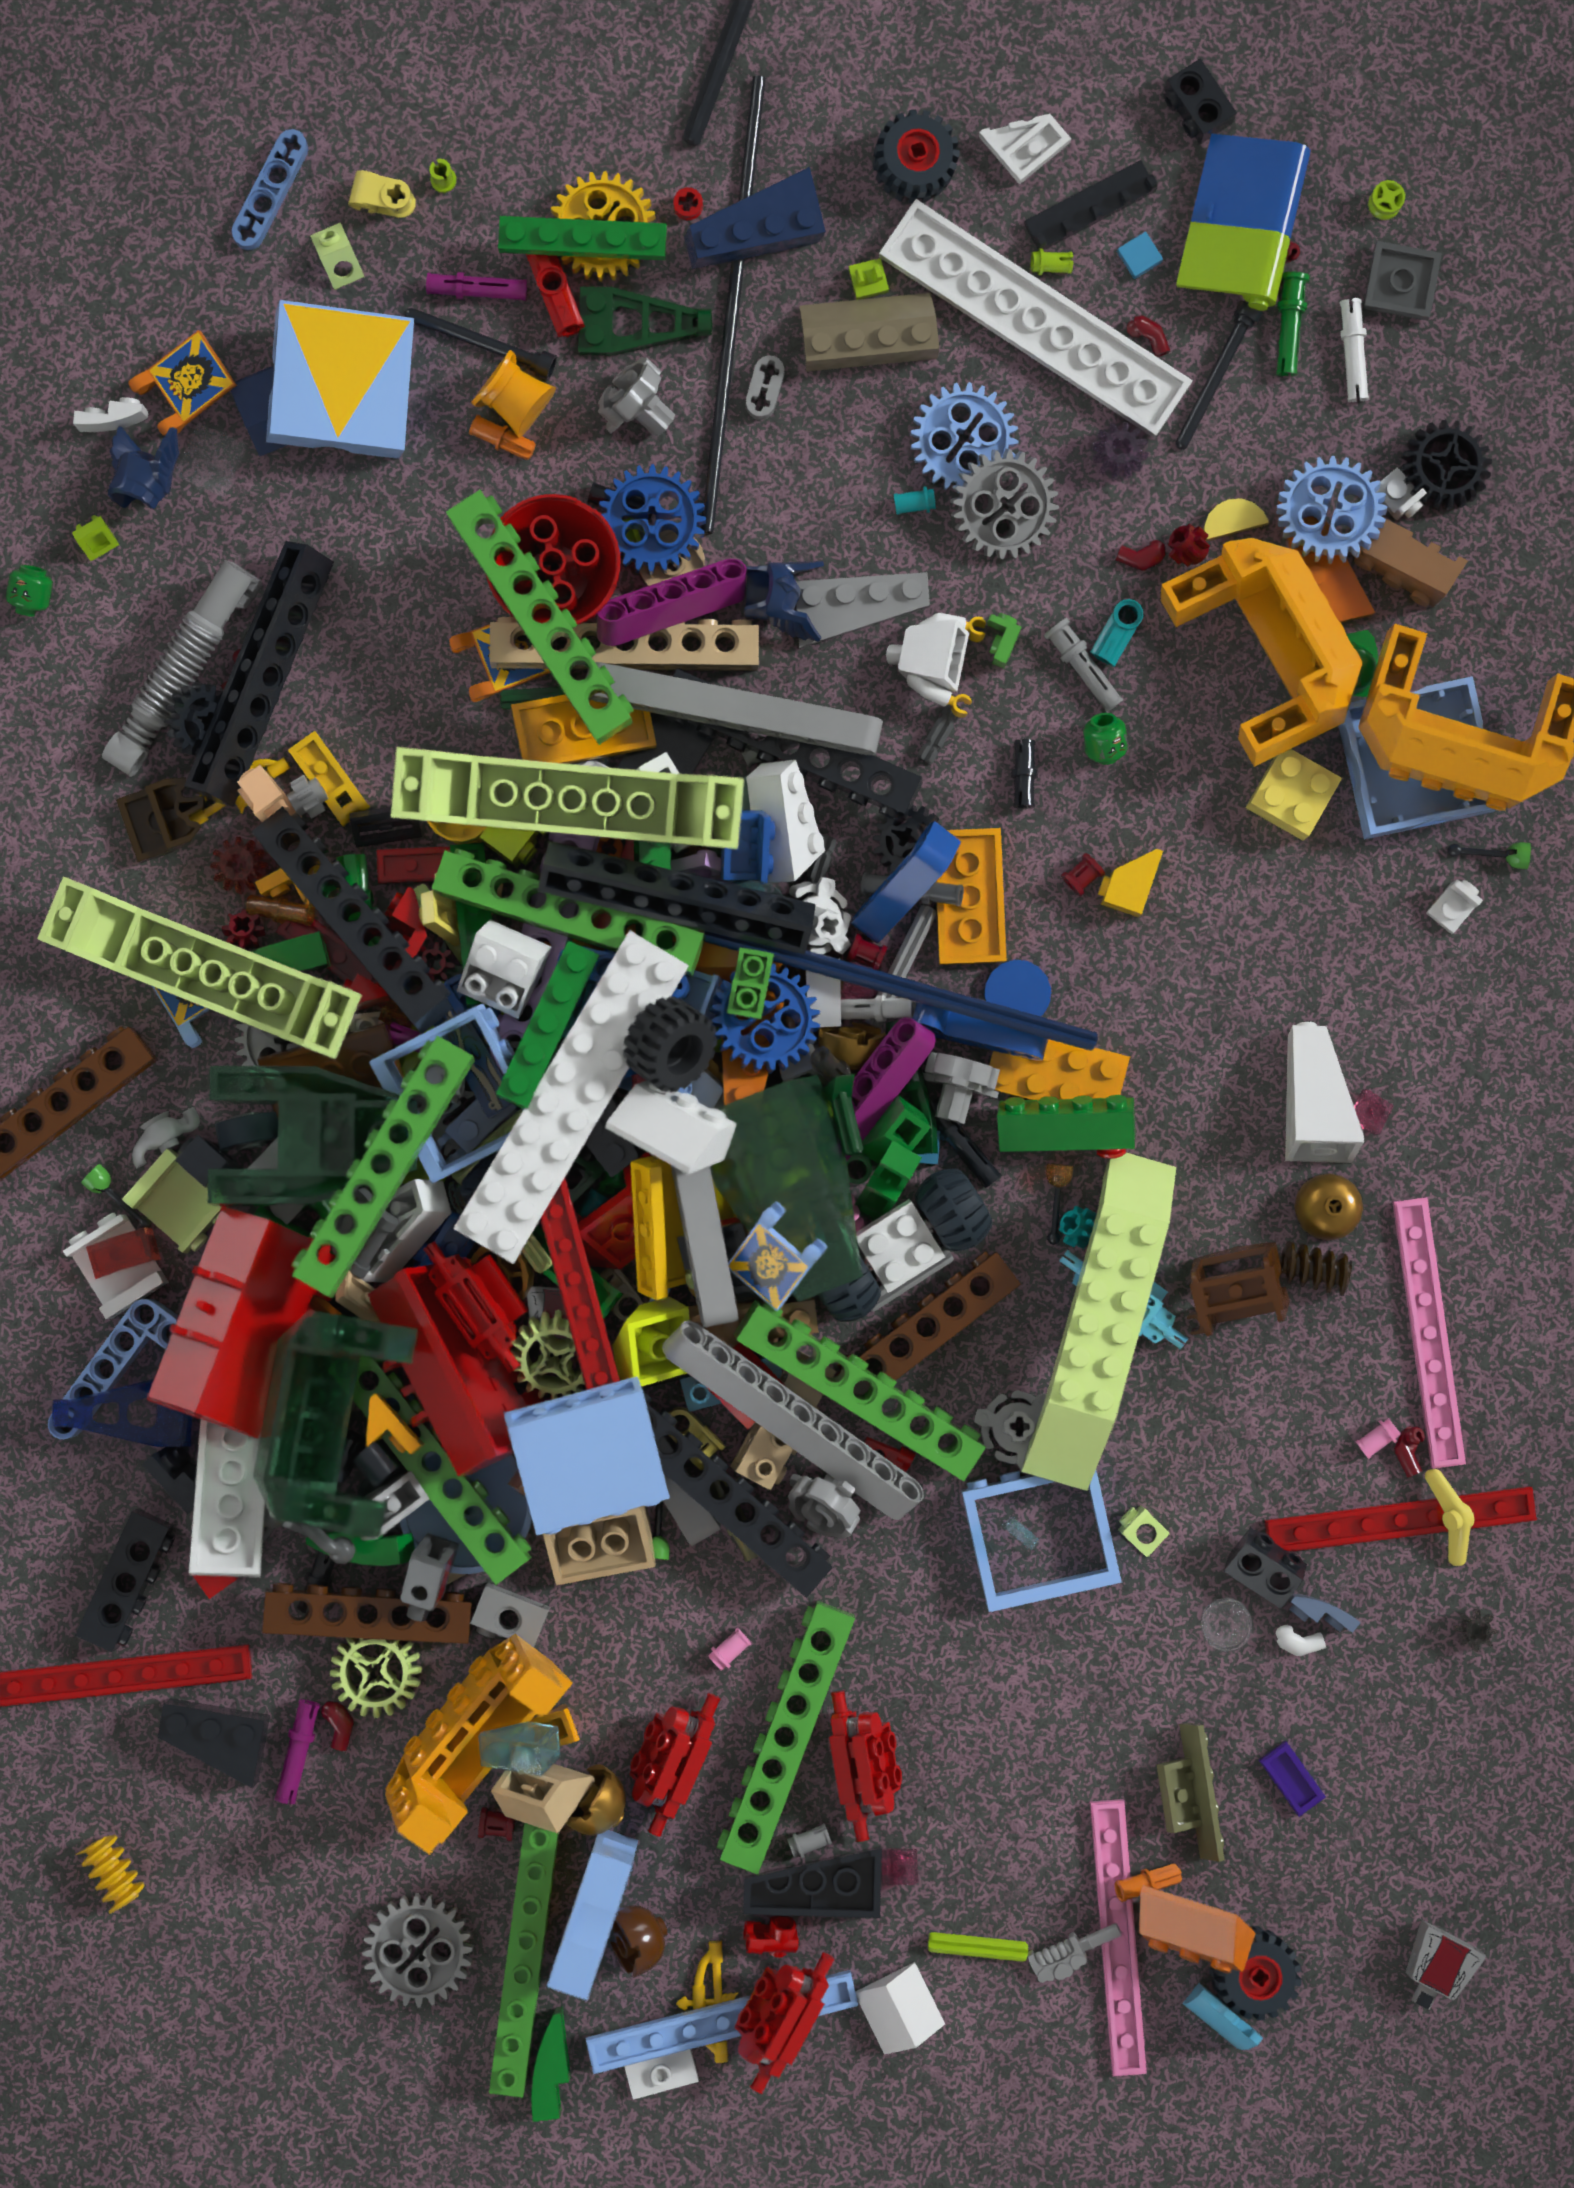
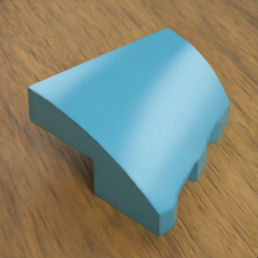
M1200 1983L1197 1984L1182 2003L1239 2050L1251 2049L1257 2046L1263 2039L1256 2030L1232 2012L1224 2002Z

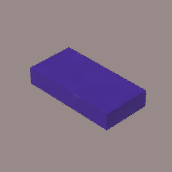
M1286 1740L1258 1760L1298 1817L1326 1798Z

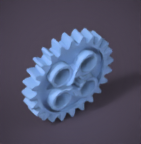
M968 382L965 391H961L958 383H954L953 393L951 394L942 387L940 389V399L932 394L929 395L931 407L921 404L919 409L925 416L914 417L913 422L919 425L920 429L911 430L910 435L919 438V441L913 443L911 449L921 451V454L914 461L915 463L925 461L926 466L923 468L922 474L930 471L935 473L932 478L933 484L940 478L944 479V490H947L951 483L963 486L964 481L959 477V473L967 475L971 473L970 470L964 469L959 463V457L962 454H973L976 457L977 466H979L980 454L985 455L991 460L992 450H998L1001 458H1003L1005 449L1018 444V440L1010 438V434L1016 432L1018 426L1008 425L1007 423L1014 417V413L1003 414L1002 411L1007 402L1004 401L996 405L994 400L997 393L993 392L987 398L984 396L985 386L983 385L977 393L973 392L971 382ZM962 406L968 410L969 419L966 422L959 423L952 418L951 410L954 407ZM981 413L983 417L969 437L973 443L965 442L952 462H946V457L959 440V436L956 433L963 434L974 417ZM982 426L992 427L996 432V439L992 442L983 441L979 437V429ZM936 434H944L949 438L950 446L945 450H938L932 444V437Z
M1331 456L1329 464L1326 465L1321 457H1318L1315 468L1308 462H1305L1304 474L1294 470L1292 475L1294 482L1285 480L1284 489L1286 491L1279 493L1278 500L1281 504L1277 505L1276 513L1283 515L1278 519V527H1286L1283 531V538L1294 537L1291 548L1295 549L1302 545V556L1305 557L1312 551L1315 553V562H1318L1322 555H1327L1328 563L1332 564L1334 555H1339L1344 563L1346 562L1348 552H1351L1353 556L1358 558L1360 554L1359 546L1369 550L1372 543L1370 538L1378 540L1380 531L1377 528H1384L1386 519L1381 516L1386 515L1387 506L1381 503L1385 501L1386 494L1383 492L1376 493L1380 489V480L1370 483L1372 471L1369 470L1361 474L1360 462L1353 468L1348 467L1349 458L1347 457L1341 465L1336 463L1335 456ZM1339 483L1342 485L1338 496L1328 534L1322 536L1321 532L1326 521L1327 511L1330 508L1336 484ZM1316 486H1322L1328 492L1319 495L1314 493L1312 489ZM1352 494L1358 496L1361 500L1357 503H1350L1344 497ZM1313 516L1319 522L1315 525H1308L1302 519ZM1339 525H1346L1352 531L1346 534H1341L1335 529V527Z

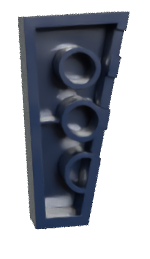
M810 167L690 225L684 239L692 269L819 243L826 230Z

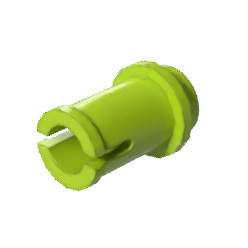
M436 159L438 165H435L434 162L430 165V182L436 191L447 193L455 187L457 178L447 160Z
M1039 248L1038 252L1031 253V272H1037L1038 276H1042L1043 272L1071 274L1073 260L1070 259H1073V252H1044L1043 248Z

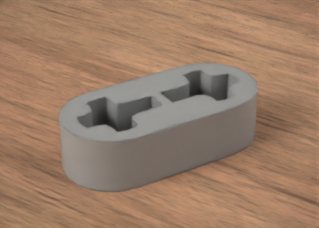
M767 355L758 360L746 396L747 412L757 420L767 419L773 414L783 383L784 366L781 360L775 356ZM769 364L775 366V372L779 374L778 376H771L769 385L763 384L765 374L760 370L761 368L767 369ZM761 390L766 391V403L770 404V406L763 407L761 411H757L755 404L751 402L752 400L759 399Z

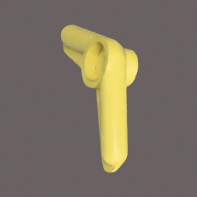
M1427 1470L1425 1479L1445 1512L1443 1514V1523L1448 1529V1560L1453 1566H1462L1467 1559L1470 1528L1474 1524L1473 1512L1467 1504L1461 1501L1440 1470Z

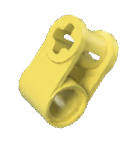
M358 170L355 174L348 205L356 210H361V208L368 209V213H380L404 218L414 211L416 200L409 186L404 181ZM400 194H403L404 199H398ZM393 198L398 199L397 204H394Z
M677 1407L669 1411L672 1417L684 1415L688 1418L690 1422L688 1429L680 1433L685 1435L690 1431L703 1443L702 1447L709 1443L701 1450L709 1458L718 1449L723 1450L726 1447L687 1408ZM669 1435L677 1443L676 1438L673 1435ZM689 1458L697 1468L702 1470V1462L699 1458Z

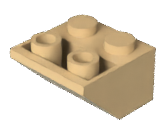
M534 1760L510 1764L491 1792L506 1817L558 1834L595 1780L593 1776L543 1760Z

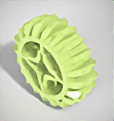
M560 1310L556 1311L554 1318L551 1319L549 1314L544 1311L541 1314V1322L532 1316L528 1322L529 1326H520V1336H517L513 1343L515 1348L511 1349V1352L519 1364H521V1366L514 1370L519 1371L517 1375L518 1383L528 1381L526 1386L527 1392L533 1391L535 1388L539 1389V1399L544 1397L545 1392L551 1393V1400L556 1399L558 1393H562L564 1397L571 1395V1390L575 1393L582 1392L584 1389L583 1385H585L581 1368L577 1371H574L570 1358L574 1356L576 1350L568 1320L561 1318L562 1313ZM553 1334L563 1335L568 1338L558 1339ZM538 1340L542 1354L533 1363L529 1355V1348ZM548 1372H550V1373H555V1374H557L559 1377L549 1376V1375H546L545 1373H548Z
M346 1638L350 1647L342 1643L337 1646V1650L344 1657L337 1655L331 1659V1662L339 1665L340 1668L332 1669L330 1676L340 1677L341 1679L335 1682L332 1688L333 1690H338L343 1687L345 1690L338 1697L339 1701L342 1702L349 1696L353 1701L349 1704L348 1709L353 1711L358 1704L362 1705L361 1716H366L369 1708L372 1707L374 1718L381 1716L382 1707H384L385 1712L389 1716L394 1713L393 1702L398 1708L403 1709L406 1706V1702L402 1695L408 1699H413L415 1696L414 1691L408 1686L418 1687L421 1683V1680L412 1677V1674L421 1673L422 1666L411 1665V1662L420 1658V1654L417 1652L408 1655L407 1653L414 1643L408 1641L402 1646L399 1643L400 1640L359 1638L360 1640H358L357 1638ZM371 1644L386 1647L381 1655L376 1658H371L365 1654L361 1655L356 1651L363 1646ZM394 1653L402 1664V1682L396 1678L397 1676L391 1672L389 1662ZM385 1658L380 1670L383 1678L381 1679L378 1676L367 1685L372 1672L371 1668L368 1667L369 1664L374 1667ZM350 1661L356 1664L355 1667L362 1674V1682L358 1689L353 1685L350 1678ZM375 1685H382L387 1689L390 1687L396 1691L383 1698L366 1696Z

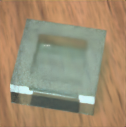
M1012 1515L1003 1524L1007 1531L1030 1550L1040 1541L1037 1536Z

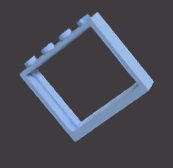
M484 1003L369 1061L389 1101L392 1099L398 1101L404 1091L400 1087L403 1079L394 1061L423 1047L427 1040L434 1041L437 1035L442 1037L475 1019L505 1075L514 1056V1051L506 1038L502 1040L496 1027L499 1026V1022L492 1009H486ZM412 1098L408 1105L409 1111L412 1114H420ZM403 1126L407 1136L409 1137L408 1129ZM510 1132L446 1164L432 1135H430L418 1157L433 1184L501 1149Z
M1096 1470L1089 1485V1492L1107 1568L995 1593L975 1500L1049 1484L1054 1481L1033 1475L1020 1477V1472L1014 1471L999 1475L1001 1481L987 1484L986 1478L968 1482V1488L961 1490L989 1612L1122 1583Z

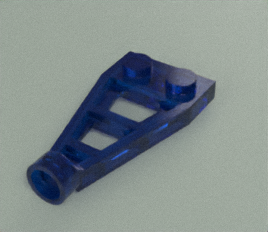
M154 1379L70 1400L53 1399V1427L68 1426L154 1447H191L192 1416L156 1404V1423L154 1426L145 1428L133 1425L127 1420L128 1405L135 1400L147 1398ZM108 1402H117L119 1404L117 1423H98L92 1419L93 1407L95 1405ZM68 1408L74 1410V1416L71 1419L68 1418Z

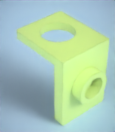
M341 223L311 235V239L334 289L364 277ZM341 261L350 262L352 264L351 272L346 276H337L334 273V267L337 263Z
M1141 1505L1137 1509L1134 1507L1130 1508L1119 1521L1122 1525L1118 1531L1146 1557L1169 1535V1532ZM1143 1524H1150L1156 1530V1537L1151 1543H1141L1137 1538V1529Z

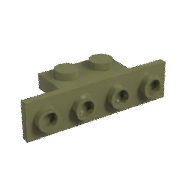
M1181 1723L1179 1726L1184 1758L1156 1764L1167 1832L1177 1833L1195 1828L1200 1858L1217 1862L1224 1861V1840L1220 1833L1219 1807L1215 1800L1212 1782L1213 1770L1209 1763L1208 1737L1204 1731V1725Z

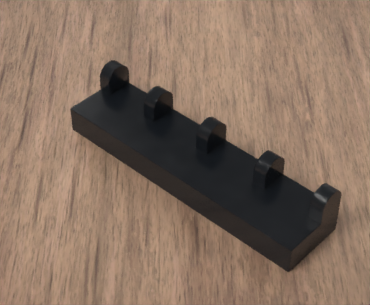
M1139 160L1025 220L1024 225L1036 248L1046 250L1156 192L1158 184L1152 174L1149 175L1142 160Z

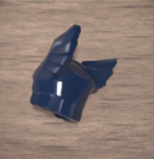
M119 426L116 429V436L112 438V448L109 451L113 459L111 463L115 472L107 495L111 501L122 508L128 507L132 501L139 499L150 509H154L165 495H169L171 490L174 466L179 456L177 429L174 427L169 428L154 457L150 453L141 451L123 427Z
M823 561L768 562L766 565L747 566L745 618L769 620L773 627L786 632L792 638L798 637L804 641L811 639L819 642L821 636L812 624L808 614L794 610L801 592L793 574L818 569L824 566Z

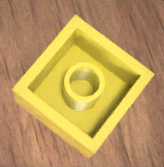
M1290 749L1273 758L1245 808L1304 841L1310 836L1342 778Z

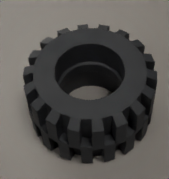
M668 996L667 999L659 998L655 1004L649 1003L645 1006V1010L642 1013L639 1012L635 1016L636 1020L633 1024H630L627 1030L629 1034L624 1039V1045L627 1047L623 1050V1054L627 1059L628 1067L654 1087L664 1092L668 1090L676 1092L680 1087L685 1089L690 1086L693 1080L696 1081L701 1077L702 1071H706L710 1065L708 1062L713 1058L715 1053L713 1048L717 1045V1038L714 1036L716 1028L712 1025V1021L682 999H677L673 996Z

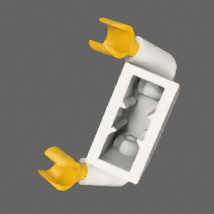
M936 613L920 622L919 625L909 626L905 631L903 645H889L886 652L887 662L890 665H898V670L906 678L908 686L922 697L943 707L948 704L951 706V711L956 717H966L967 712L960 710L956 703L964 702L967 705H971L970 697L966 694H959L954 697L951 694L958 690L968 638L973 642H981L985 637L984 632L976 631L973 627L985 628L986 622L980 616L974 617L970 622H967L964 617Z

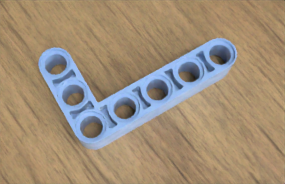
M155 1299L135 1301L50 1415L48 1420L49 1432L58 1439H68L80 1434L150 1338L164 1349L167 1348L169 1343L167 1329L171 1324L176 1325L179 1316ZM146 1304L154 1310V1318L150 1323H145L140 1318V1310ZM124 1332L130 1333L134 1338V1345L129 1351L123 1349L120 1345V1337ZM104 1359L111 1361L114 1366V1372L109 1378L104 1377L100 1372V1364ZM83 1387H88L93 1391L94 1399L90 1405H86L80 1400V1391ZM64 1414L69 1415L73 1419L74 1425L70 1432H65L60 1427V1418Z

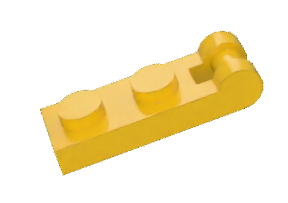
M313 731L288 749L309 781L315 777L318 779L329 798L325 803L343 827L350 822V813L366 811L370 808L316 731ZM348 793L352 801L341 807L337 799Z

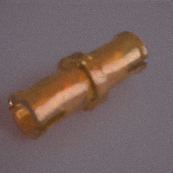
M251 894L246 901V913L250 916L258 914L260 917L271 918L275 923L282 924L288 921L310 926L315 918V908L312 904L291 902L286 897L278 896L273 899Z

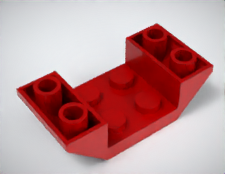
M408 887L404 894L397 891L384 915L390 917L389 923L385 926L393 931L397 930L410 945L406 951L413 958L418 953L427 934L420 920L419 905L415 891ZM396 960L393 966L390 964L388 970L398 969L402 960ZM357 974L353 981L347 978L342 986L362 995L355 1011L388 1003L391 998L377 981L374 983L360 974Z
M647 1151L637 1159L650 1157L654 1155ZM631 1164L623 1169L627 1185L625 1189L585 1218L575 1212L589 1266L621 1269L636 1258Z

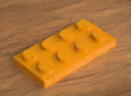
M566 695L511 704L522 760L572 764L656 748L657 746L650 712L634 709L629 714L633 723L598 745ZM590 700V706L595 709H602L607 705L606 703Z
M1001 828L947 830L958 838L961 843L951 864L936 882L954 885L961 884L964 887V894L961 906L936 903L939 965L1006 962Z
M1048 1039L1043 1061L992 1051L989 1066L1000 1069L994 1091L1028 1100H1039L1047 1096L1058 1099L1089 1096L1094 1099L1121 1094L1130 1057L1099 1048L1089 1051Z

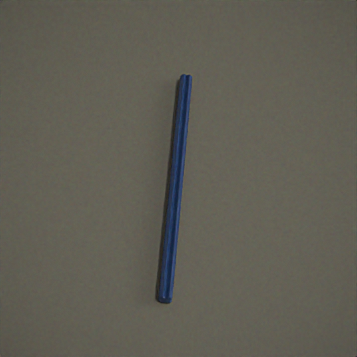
M704 932L705 942L739 951L741 947L774 953V962L1092 1051L1097 1044L1098 1034L1096 1032L811 951L806 950L804 955L712 932Z

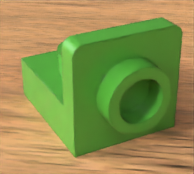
M999 613L998 616L991 614L987 626L1003 632L1004 635H996L989 653L994 655L992 664L1004 669L1020 634L1021 626L1017 625V620L1009 615Z

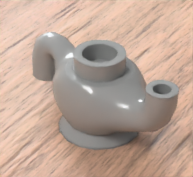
M194 1107L182 1113L183 1118L181 1119L168 1117L169 1111H166L140 1126L144 1132L132 1152L133 1164L136 1169L147 1163L144 1158L145 1152L160 1149L163 1153L166 1149H173L180 1144L177 1138L181 1134L192 1132L198 1128L200 1117Z

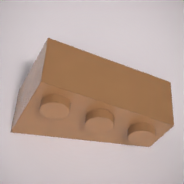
M1387 519L1385 520L1384 528H1377L1380 531L1378 540L1370 538L1372 543L1369 550L1359 546V557L1354 559V562L1366 571L1374 569L1382 574V580L1387 585L1395 589H1399L1401 586L1412 593L1410 598L1424 607L1428 605L1434 607L1447 595L1468 560L1460 556L1456 561H1453L1439 554L1440 546L1432 542L1428 547L1412 538L1413 532Z

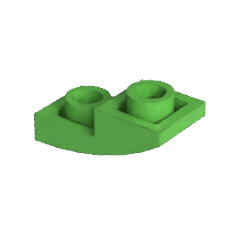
M740 947L727 1014L761 1020L774 953Z

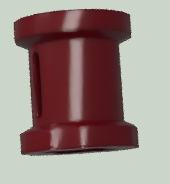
M1086 852L1081 856L1082 860L1068 873L1064 871L1061 874L1064 882L1079 897L1084 894V889L1097 877L1102 878L1105 875L1102 867Z
M857 933L846 961L851 962L854 960L871 969L878 970L888 946L873 944L862 939V935Z
M482 1807L478 1838H484L485 1835L506 1837L507 1841H512L515 1819L506 1817L503 1812L488 1811L487 1807Z

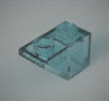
M523 1722L484 1731L478 1735L481 1766L542 1776L561 1757L558 1726Z

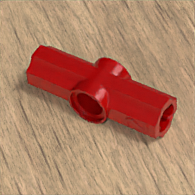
M526 254L557 336L569 337L577 334L585 325L558 257L556 255ZM551 281L561 282V285L556 290L546 289V286Z

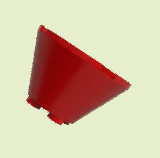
M544 494L519 502L500 518L504 526L510 523L519 535L521 541L517 543V546L523 555L530 552L540 568L535 573L543 583L548 580L556 591L559 598L554 601L561 611L567 608L577 625H580L603 609L616 589L620 575L621 558L619 545L611 526L596 509L571 496ZM503 552L498 555L496 564L503 567L508 566L513 562L514 555L510 552ZM486 576L489 588L493 596L495 597L499 605L510 616L514 618V616L512 615V613L510 612V610L508 609V607L506 606V604L504 603V601L502 600V598L500 597V595L498 594V592ZM522 580L516 584L515 592L519 595H526L532 590L533 583L528 580ZM546 608L539 609L535 612L533 620L537 623H546L550 620L552 612Z

